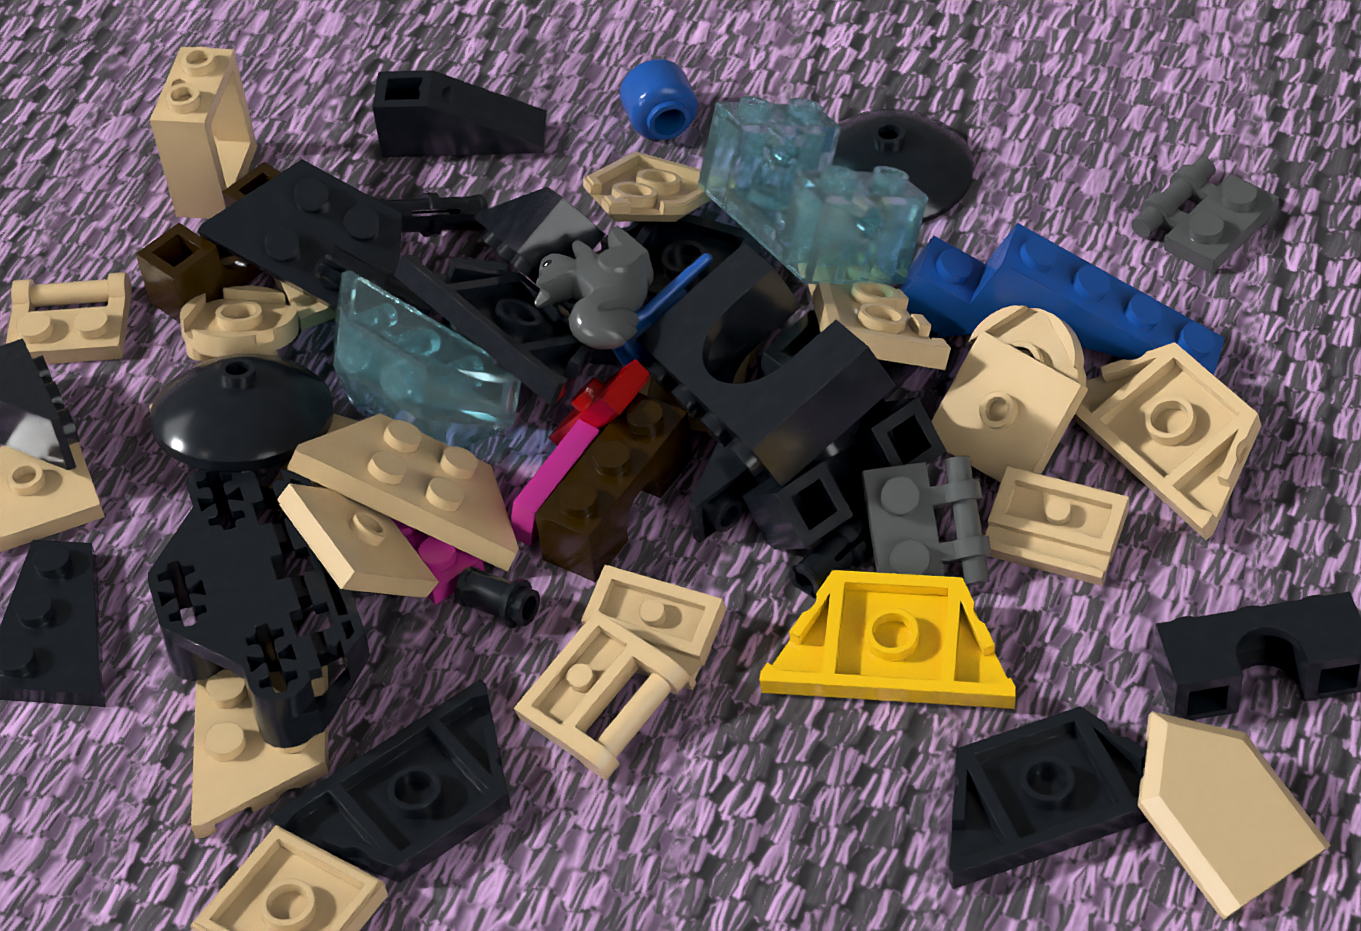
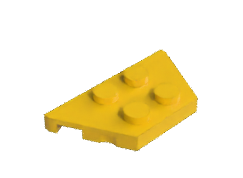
M832 570L817 591L815 604L809 610L803 612L790 629V640L772 665L767 662L760 672L761 693L1015 709L1016 687L1012 679H1007L995 654V644L985 623L978 619L974 600L962 577Z

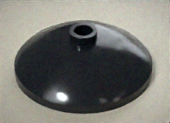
M878 109L859 113L841 121L827 130L816 141L807 159V182L816 200L825 209L839 218L868 227H907L935 219L960 202L972 183L973 156L968 144L958 132L932 116L905 109Z
M245 353L212 358L193 365L178 374L156 396L151 407L150 420L153 436L157 444L174 459L206 470L241 472L264 469L290 461L299 444L325 435L328 432L333 421L334 411L332 395L327 384L308 368L295 361L275 355Z

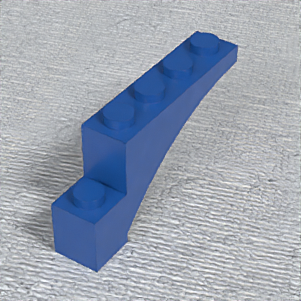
M1019 223L1014 226L986 263L933 235L904 274L898 288L909 299L906 309L910 315L922 314L932 325L930 330L938 333L937 338L972 335L976 327L992 313L1013 305L1027 306L1028 308L1045 310L1064 320L1077 335L1081 347L1125 360H1134L1142 357L1147 351L1175 342L1213 375L1225 339L1223 336Z

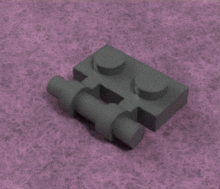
M1200 157L1192 165L1186 164L1178 169L1170 178V186L1162 193L1155 192L1141 204L1140 214L1132 220L1131 226L1133 231L1142 238L1149 237L1157 228L1168 232L1164 241L1165 251L1213 274L1277 212L1279 197L1233 174H1230L1218 186L1209 182L1208 180L1216 172V167L1210 159ZM1187 200L1197 204L1189 214L1178 209Z
M969 456L945 459L948 483L930 487L926 462L865 470L862 472L861 477L877 573L945 576L943 565L961 562L966 586L990 582L986 558L992 556L989 536L982 535L977 502L983 498L980 480L973 479ZM952 507L957 540L939 543L934 509Z

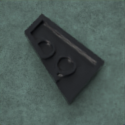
M32 540L0 625V700L106 707L105 689L102 681L101 663L103 658L99 633L98 612L100 611L97 563L92 543Z

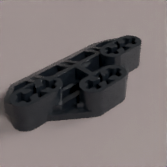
M199 468L190 476L187 482L192 509L148 572V584L171 668L176 676L191 681L210 678L224 668L232 671L233 674L243 678L245 681L258 729L265 743L284 749L297 747L308 742L313 736L325 731L370 658L363 623L351 590L339 588L289 518H285L284 522L273 525L272 522L263 525L258 523L255 512L265 509L283 510L277 499L289 483L313 487L310 479L295 472L280 469L282 480L276 479L272 483L273 489L258 484L254 471L246 473L223 472ZM228 513L233 528L224 530L221 526L219 515ZM294 551L297 559L307 557L311 571L293 578L286 577L277 580L273 565L284 563L283 556ZM313 605L316 615L326 612L331 628L296 637L292 621L303 619L302 610ZM192 608L196 624L184 626L180 610ZM342 657L345 670L323 695L315 697L311 680L323 677L321 668ZM279 671L285 688L284 692H275L269 673Z

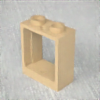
M180 47L151 115L150 124L176 217L210 219L226 209L222 191L247 174L257 149V143L234 49Z

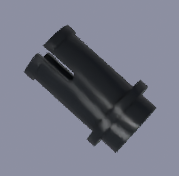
M471 566V568L467 567L460 574L455 587V600L459 605L469 606L499 617L501 623L508 628H515L517 624L521 626L529 625L539 609V592L532 589L531 583L523 578H517L512 582Z

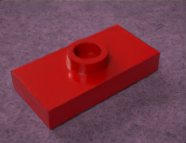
M634 359L603 383L596 377L592 378L572 398L570 404L573 406V409L548 438L558 446L578 419L597 429L602 428L622 413L647 383L650 373Z

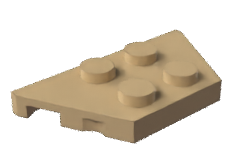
M1175 342L1147 351L1138 359H1123L1101 366L1103 375L1086 380L1085 387L1089 389L1072 419L1198 534L1207 540L1215 532L1262 426L1258 413Z
M379 413L299 444L287 467L290 471L507 572L519 550L492 466L477 459L470 451L464 448L449 446L420 432L416 426L409 422L394 420Z
M327 665L321 668L323 677L311 680L315 697L323 695L328 689ZM224 668L210 678L196 681L191 827L195 839L206 838L217 832L215 824L248 807L255 812L276 801L285 791L292 788H301L329 773L328 726L323 733L313 736L308 742L297 747L285 749L273 747L265 743L260 735L243 678ZM279 671L269 673L275 692H284L285 688Z

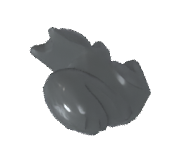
M619 226L610 230L607 238L609 249L599 255L579 240L572 244L576 259L561 254L547 255L540 263L539 278L536 281V286L540 288V292L535 299V306L543 308L571 298L577 300L578 302L575 303L568 318L571 332L581 343L599 350L619 348L636 335L637 330L635 327L640 320L635 312L644 303L649 286L652 285L654 279L648 251Z

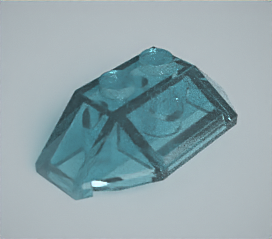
M349 270L342 273L334 326L333 366L352 408L368 418L381 413L394 420L409 422L416 426L420 432L449 446L461 448L513 426L521 381L517 377L497 367L491 361L490 355L482 348L353 271Z

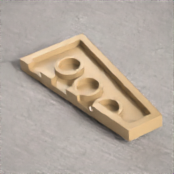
M806 235L801 258L820 332L836 319L869 346L877 359L940 370L946 369L951 347L943 338L930 339L929 333L932 325L922 314L910 315L906 310L909 301L908 297L901 289H895L886 284L888 274L862 244Z

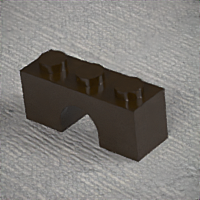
M265 162L261 163L222 191L226 208L281 172ZM181 223L176 224L136 253L150 303L180 324L181 309L191 299L204 293L206 294V303L223 299V288L245 286L263 272L205 240Z
M637 393L622 413L607 425L535 514L544 561L593 582L599 579L604 565H609L628 541V517L638 493L643 491L662 498L691 461L692 449L687 411L642 393Z

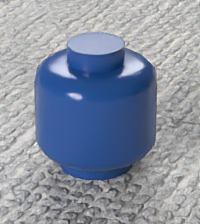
M666 59L648 60L638 64L628 72L621 83L620 99L633 129L644 138L652 140L675 138L682 134L696 117L698 101L685 72L675 62Z

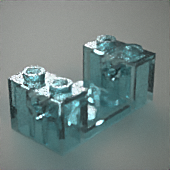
M744 96L740 98L739 102H716L697 187L703 190L708 197L804 284L906 283L928 196L908 181L909 176L905 172L887 166L875 167L873 172H855L846 167L832 165L841 126L822 112L823 107L819 103L812 100L792 98L789 100V104H772L762 98Z

